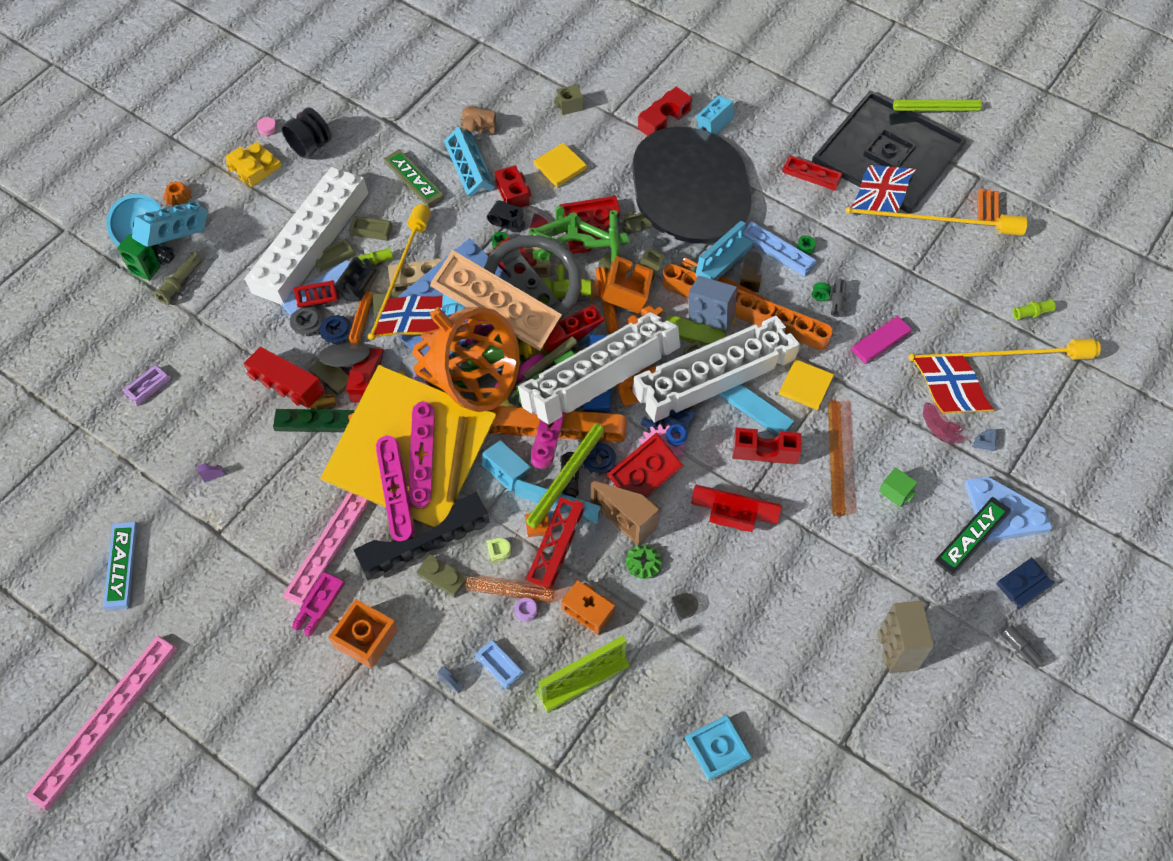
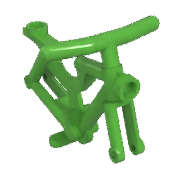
M561 205L555 209V221L529 230L530 235H542L554 239L552 238L553 236L568 231V234L554 239L562 245L576 240L582 241L583 247L586 249L611 247L610 266L615 257H619L620 245L628 244L627 234L621 233L619 235L618 217L615 210L610 211L609 233L581 221V218L576 213H570L569 216L564 217V208ZM577 229H582L602 239L595 240L590 235L579 234ZM544 249L532 251L533 259H539L541 262H546L550 259V256L555 255Z

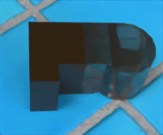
M749 252L746 254L740 285L758 293L762 278L761 275H756L759 273L762 264V256L759 253Z

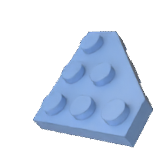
M988 476L966 480L965 487L975 515L992 496L1011 509V513L985 542L1047 533L1052 529L1045 509Z

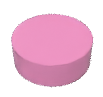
M264 117L257 122L258 131L262 135H271L277 130L273 118Z

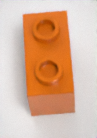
M578 580L561 600V610L597 635L600 634L614 616L615 605L607 596L597 594L591 585L583 584Z

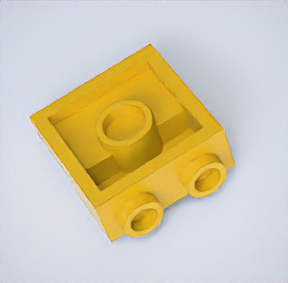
M257 141L245 150L240 146L225 156L227 168L231 172L237 173L239 179L243 183L247 182L251 187L282 167L281 162Z

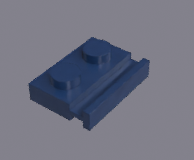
M1031 557L1000 579L996 585L1011 601L1016 603L1018 609H1021L1053 586L1055 581H1051L1047 576L1048 574Z

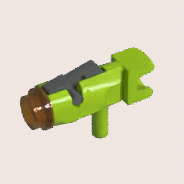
M557 265V281H550V278L540 279L556 299L562 302L569 288V280L565 279V266ZM581 279L582 289L577 302L594 300V297H599V281ZM541 297L538 301L547 304L550 300L547 297Z

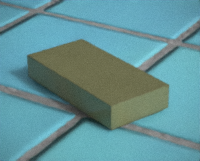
M354 216L349 228V234L387 241L392 228V222Z
M345 238L325 248L322 257L316 260V266L322 272L355 256V251Z
M319 359L309 368L311 374L318 377L323 384L338 396L346 390L349 376L339 367L326 365Z

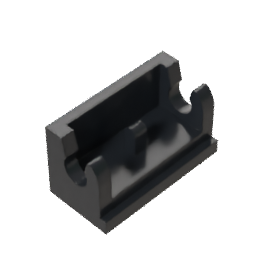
M354 257L334 286L346 301L361 300L380 273L369 259L365 258L363 260L365 264H363L358 257Z

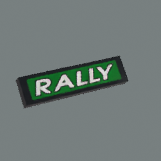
M992 496L935 559V563L954 576L1011 513V509Z

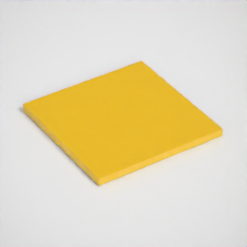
M378 365L320 479L386 508L376 444L381 437L389 435L399 442L409 492L412 410L417 403L428 402L432 405L435 414L431 502L424 509H416L411 504L410 506L413 520L434 529L447 517L455 504L447 502L446 498L459 417H467V425L455 502L496 419V414L490 411L474 412L463 408L449 394ZM420 445V453L416 454V456H419L420 465H422L423 457L428 454H425L423 445ZM394 482V488L391 489V491L394 492L396 495V490L399 489L400 486H397Z

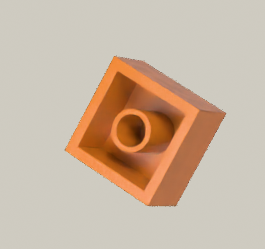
M355 599L328 638L334 648L372 669L398 632L395 620Z

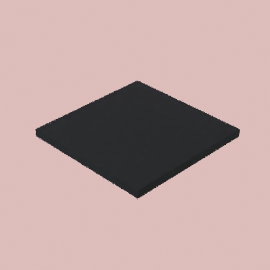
M870 90L812 158V162L843 173V179L860 187L863 175L870 165L916 169L909 180L904 201L899 208L911 214L966 144L967 139L912 111H894L893 101Z

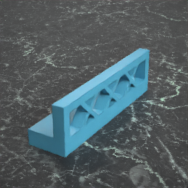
M458 126L444 142L467 195L472 197L481 187L492 191L496 186L472 133ZM457 138L456 147H453L452 142ZM460 151H463L462 160L459 161ZM469 165L468 173L465 174V167ZM472 178H475L476 184L470 187Z
M740 221L700 256L695 276H702L717 281L753 248L754 241L743 236L745 222Z

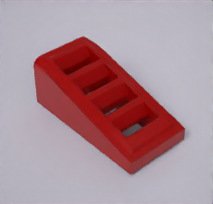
M331 280L294 287L297 308L339 301L337 289L334 286L335 281ZM326 287H330L331 297L327 296ZM318 288L322 290L323 299H319ZM313 289L315 300L311 301L309 290ZM301 291H305L307 302H303Z

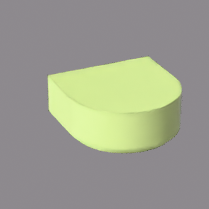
M496 538L486 541L492 564L505 561L510 557L511 544L508 540Z

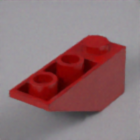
M592 305L559 320L543 345V349L548 355L570 337H573L578 343L604 322V318L595 305Z

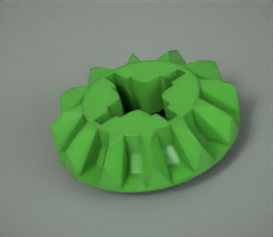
M644 544L642 546L636 545L632 550H629L626 557V567L633 576L640 579H648L655 576L661 569V554L656 551L655 547ZM643 554H646V559L650 562H646V565L642 568L641 561L639 560L642 559Z

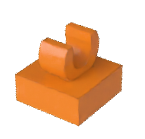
M526 513L525 519H527L531 513ZM547 514L535 529L526 524L528 537L545 535L549 525Z

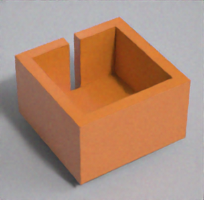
M616 256L607 272L601 300L639 314L648 300L653 270L636 264L629 278H625L633 262Z

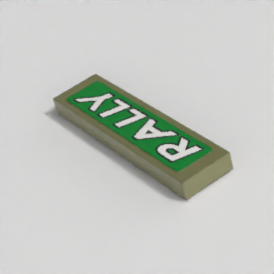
M400 149L384 158L387 166L429 208L444 199V194Z

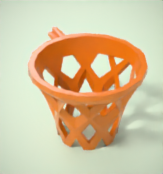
M436 307L434 311L430 312L431 319L440 328L423 333L420 336L423 340L414 345L412 355L419 361L413 366L416 375L425 379V383L437 386L447 392L463 408L474 412L495 409L508 398L515 386L520 365L519 344L512 325L494 309L468 307L453 313L448 318L439 307ZM492 324L495 327L486 337L473 333L476 325ZM498 334L500 336L502 344L494 341ZM461 339L478 341L470 349L457 344ZM491 345L503 350L504 358L490 364L482 354ZM429 346L430 350L424 355L421 350ZM449 350L459 354V356L449 360ZM470 359L480 368L465 372L458 365ZM504 365L501 376L496 369ZM425 367V369H426L432 376H430L429 374H427V373H426L425 371H423L422 369ZM449 368L455 373L450 374ZM489 373L498 382L496 388H480L476 378ZM462 381L468 389L460 388L454 385L453 382ZM460 391L472 392L477 401L474 402L460 396ZM492 392L484 399L482 393Z

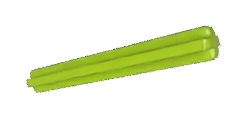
M894 100L893 102L894 111H980L982 107L981 100Z

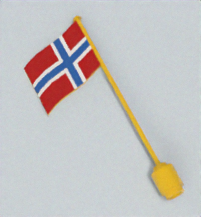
M425 204L416 205L412 209L407 221V225L412 230V233L373 329L368 334L369 340L396 334L422 335L427 331L440 328L431 319L430 312L434 311L436 307L442 310L443 295L408 296L389 299L415 234L424 232L431 218L430 208Z
M1087 338L1071 339L1066 348L913 355L911 353L908 358L910 361H914L921 371L932 398L942 413L994 411L995 409L984 396L974 371L964 357L1066 352L1072 360L1094 359L1100 355L1101 346L1098 340Z

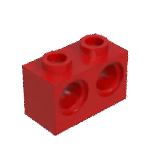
M516 165L494 171L495 184L504 202L520 208L530 205L529 197L532 196L529 186H525L524 174L519 172Z

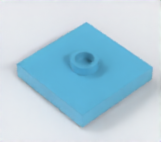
M728 714L685 736V740L708 782L746 763L752 758Z

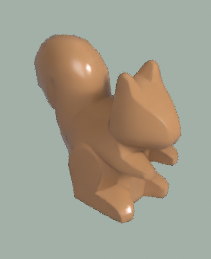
M473 105L466 106L462 110L464 119H460V122L463 124L461 128L468 132L477 130L480 134H482L483 130H490L492 134L495 133V111L483 110Z

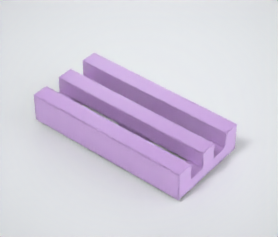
M156 364L123 389V392L139 406L171 381V379Z

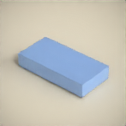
M493 639L475 654L478 661L506 690L524 675V671Z

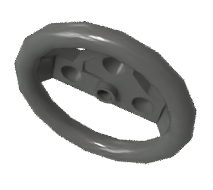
M520 235L503 242L489 255L484 269L495 274L499 263L502 261L507 273L511 276L510 284L536 300H539L541 297H547L550 301L545 305L562 314L559 320H562L576 305L582 289L581 269L572 252L557 240L542 235ZM538 247L552 252L563 261L569 273V288L562 302L556 299L522 256L519 249ZM516 267H523L525 272L517 274L514 269Z

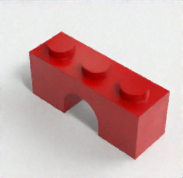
M675 86L639 114L638 129L649 136L656 131L667 128L666 116H673L677 120L683 118L691 111L692 97Z
M736 427L733 438L732 459L798 464L801 454V433L779 431L777 437L765 439L757 435L758 429Z

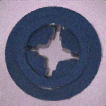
M330 316L319 327L321 338L326 340L328 344L332 342L337 345L341 341L345 343L346 338L350 335L352 324L344 316ZM333 329H340V332H335V334H333Z
M597 442L583 462L584 469H588L591 474L593 472L599 475L604 472L609 473L610 469L615 466V451L608 444ZM597 453H599L602 459L600 465H598L597 460H594Z

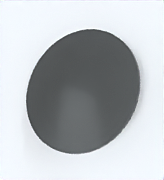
M343 342L322 350L319 359L322 363L329 366L353 367L354 364L365 360L369 356L370 351L364 344Z

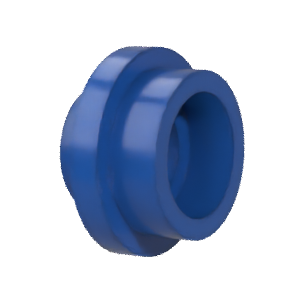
M672 425L666 431V440L673 446L683 445L687 440V430L681 425ZM677 433L680 435V438L675 439L672 435Z

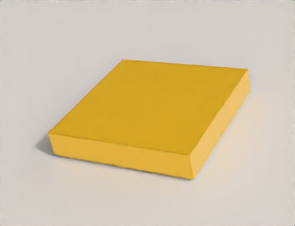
M564 143L534 160V166L556 187L561 186L587 169V165Z
M795 359L779 391V395L818 410L834 374Z

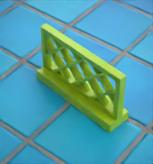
M623 635L538 681L539 688L536 689V694L546 712L549 713L629 668L630 664L626 659L627 640Z

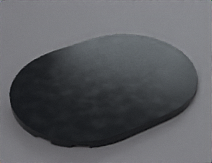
M670 127L650 134L636 148L632 171L637 205L643 217H646L652 223V226L661 233H667L674 236V239L689 243H714L737 223L747 221L751 210V195L746 168L736 149L721 137L698 128Z

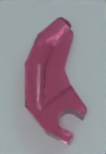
M925 403L923 417L927 427L943 442L950 444L961 443L963 436L954 435V433H959L961 427L941 419L935 406L931 405V403Z

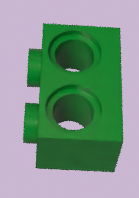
M131 234L117 248L129 272L150 281L161 267L152 247H146L134 240Z

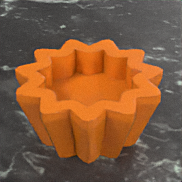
M170 182L169 185H166L164 199L166 204H171L172 207L186 204L192 198L190 195L192 191L182 182Z

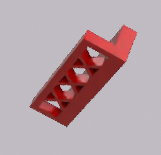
M560 497L526 581L552 591L586 507L583 502L577 500L573 502ZM563 504L572 507L569 517L566 519H562L560 514ZM563 525L564 529L560 538L554 540L552 536L553 528ZM554 545L555 550L552 558L545 561L543 556L545 548ZM545 566L546 572L542 581L534 579L533 576L536 569Z

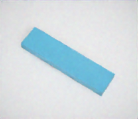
M742 384L718 394L776 436L779 435V431L787 432L794 423L792 419Z
M517 480L514 486L515 496L535 503H539L548 490L547 488L522 480ZM562 493L551 507L556 508L560 497L573 502L577 500L583 502L586 507L582 518L597 523L600 519L601 507L599 505ZM563 504L561 511L570 514L572 507Z

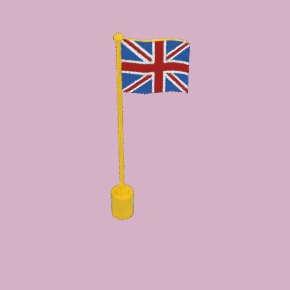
M870 165L863 175L857 197L851 207L846 208L847 214L861 213L994 225L999 234L1024 236L1027 229L1026 216L1002 214L994 222L897 213L904 201L909 180L916 171V169Z

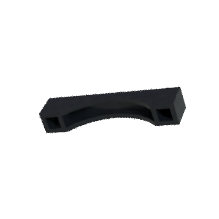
M475 492L456 501L447 517L424 535L399 542L373 540L353 550L367 581L377 579L391 569L401 568L412 559L422 558L433 549H441L446 543L454 539L459 540L473 530L484 528L490 523L489 515L479 495Z

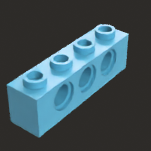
M190 201L186 204L175 205L166 209L162 208L158 211L146 212L145 214L135 216L132 238L149 247L202 232L205 228L208 210L201 207L199 203Z

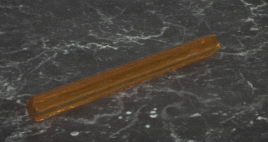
M832 400L827 404L833 516L841 517L846 513L841 407L839 401Z

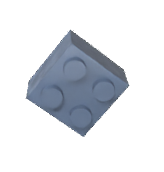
M698 276L689 290V320L727 332L736 316L737 286Z

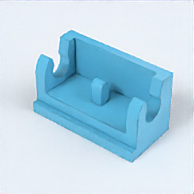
M718 95L696 116L698 128L704 130L705 127L708 132L715 135L719 133L734 118L733 101Z
M501 440L483 452L481 466L510 492L515 489L514 486L517 480L525 481L527 479L525 474L530 471V466Z

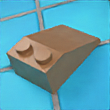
M597 481L591 483V503L599 505L601 513L638 546L657 529L659 509L653 500L647 499L641 494Z

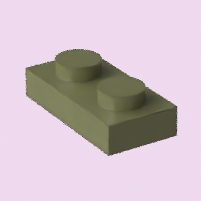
M430 554L417 570L419 577L454 598L467 581V576Z

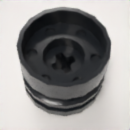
M311 107L305 108L296 115V118H291L281 125V131L286 142L296 154L304 159L316 152L317 147H323L325 143L332 139L327 123Z

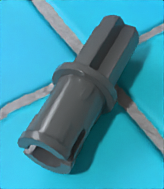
M841 278L834 282V291L831 295V315L833 317H838V312H840L839 317L844 315V304L847 300L845 295L846 280Z
M1013 625L1001 634L1016 650L1015 653H1020L1032 668L1036 669L1044 663L1042 657L1029 645L1030 640L1027 641Z

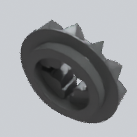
M313 307L299 308L290 318L291 328L296 334L300 333L303 336L305 334L312 335L316 330L319 331V327L323 322L322 314ZM302 320H305V321H309V320H310L311 324H308V323L303 324V321H302Z

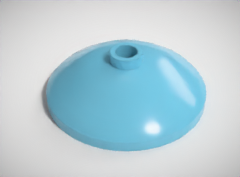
M131 194L120 198L112 205L107 215L106 227L111 240L119 247L120 243L129 234L133 233L135 216L145 214L146 212L158 211L162 209V206L154 199L142 194Z

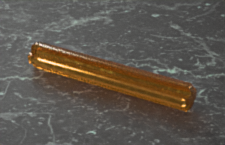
M466 577L464 588L468 591L515 598L528 597L535 601L548 603L553 602L554 590L473 577Z

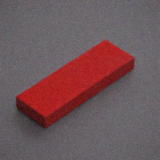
M789 155L782 170V173L836 191L843 176L841 172Z

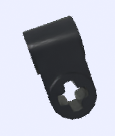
M501 200L495 202L486 216L492 225L515 233L521 232L525 228V221L522 219L524 216L522 208Z

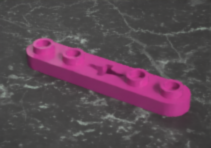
M424 401L417 403L412 410L408 495L410 504L416 509L426 508L430 504L432 496L435 414L432 405ZM420 445H423L425 454H428L423 457L422 465H420L419 456H416V454L420 453Z
M562 412V417L554 422L550 431L548 430L549 425L540 419L531 451V462L535 467L547 468L552 465L566 412Z
M387 435L377 441L376 453L392 538L399 542L412 539L415 534L400 445L395 438ZM394 482L397 486H400V488L396 490V495L394 492L391 491V489L394 488Z

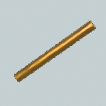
M460 416L458 419L446 501L450 503H455L467 425V417Z

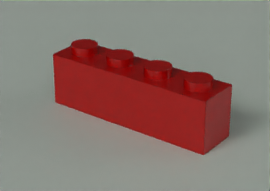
M261 346L243 363L247 369L246 374L250 379L260 381L267 389H274L282 397L287 396L298 406L301 404L309 409L325 392L318 377Z

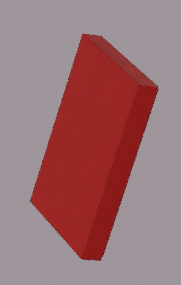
M656 432L606 475L617 488L638 493L648 498L685 466Z

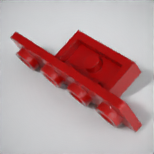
M697 484L694 486L691 504L712 509L709 522L752 533L755 520L777 524L782 507L781 504Z

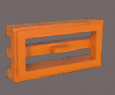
M979 188L977 220L996 222V219L999 218V191L995 190L992 193L991 190L987 189L984 192L983 189ZM983 197H986V219L983 218ZM991 198H993V219H991Z

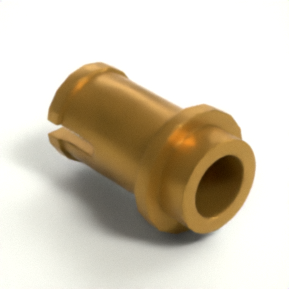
M334 392L321 395L310 409L317 410V408L336 406Z

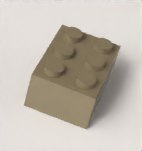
M923 601L894 603L877 632L879 643H883L884 665L888 666L889 673L917 671L934 647Z

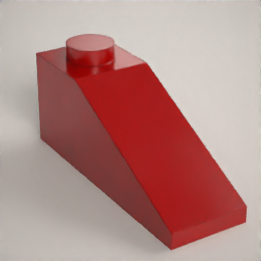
M369 348V356L365 360L353 365L346 387L351 402H360L378 365L381 366L383 349Z

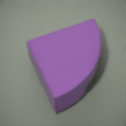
M208 464L197 466L204 482L226 475L224 468L220 465L216 467L209 466Z

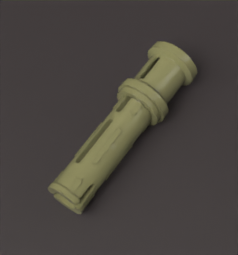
M192 252L173 276L166 278L163 286L159 290L154 291L153 294L158 301L166 305L171 302L170 298L181 290V284L197 265L202 262L203 259L200 255L195 261L193 260L198 253Z

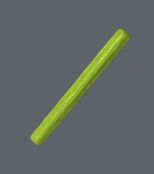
M597 423L593 425L526 519L528 526L533 529L538 527L603 435V426Z

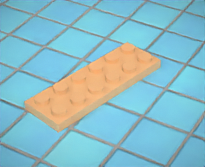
M454 250L451 251L430 284L431 287L466 308L481 307L496 310L509 321L517 338L539 351L562 315Z

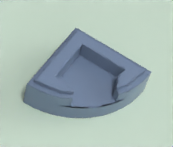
M988 429L975 438L972 447L994 451L996 448L997 429Z
M442 666L437 672L441 682L457 693L461 691L463 684L460 680L452 677V672L445 666Z

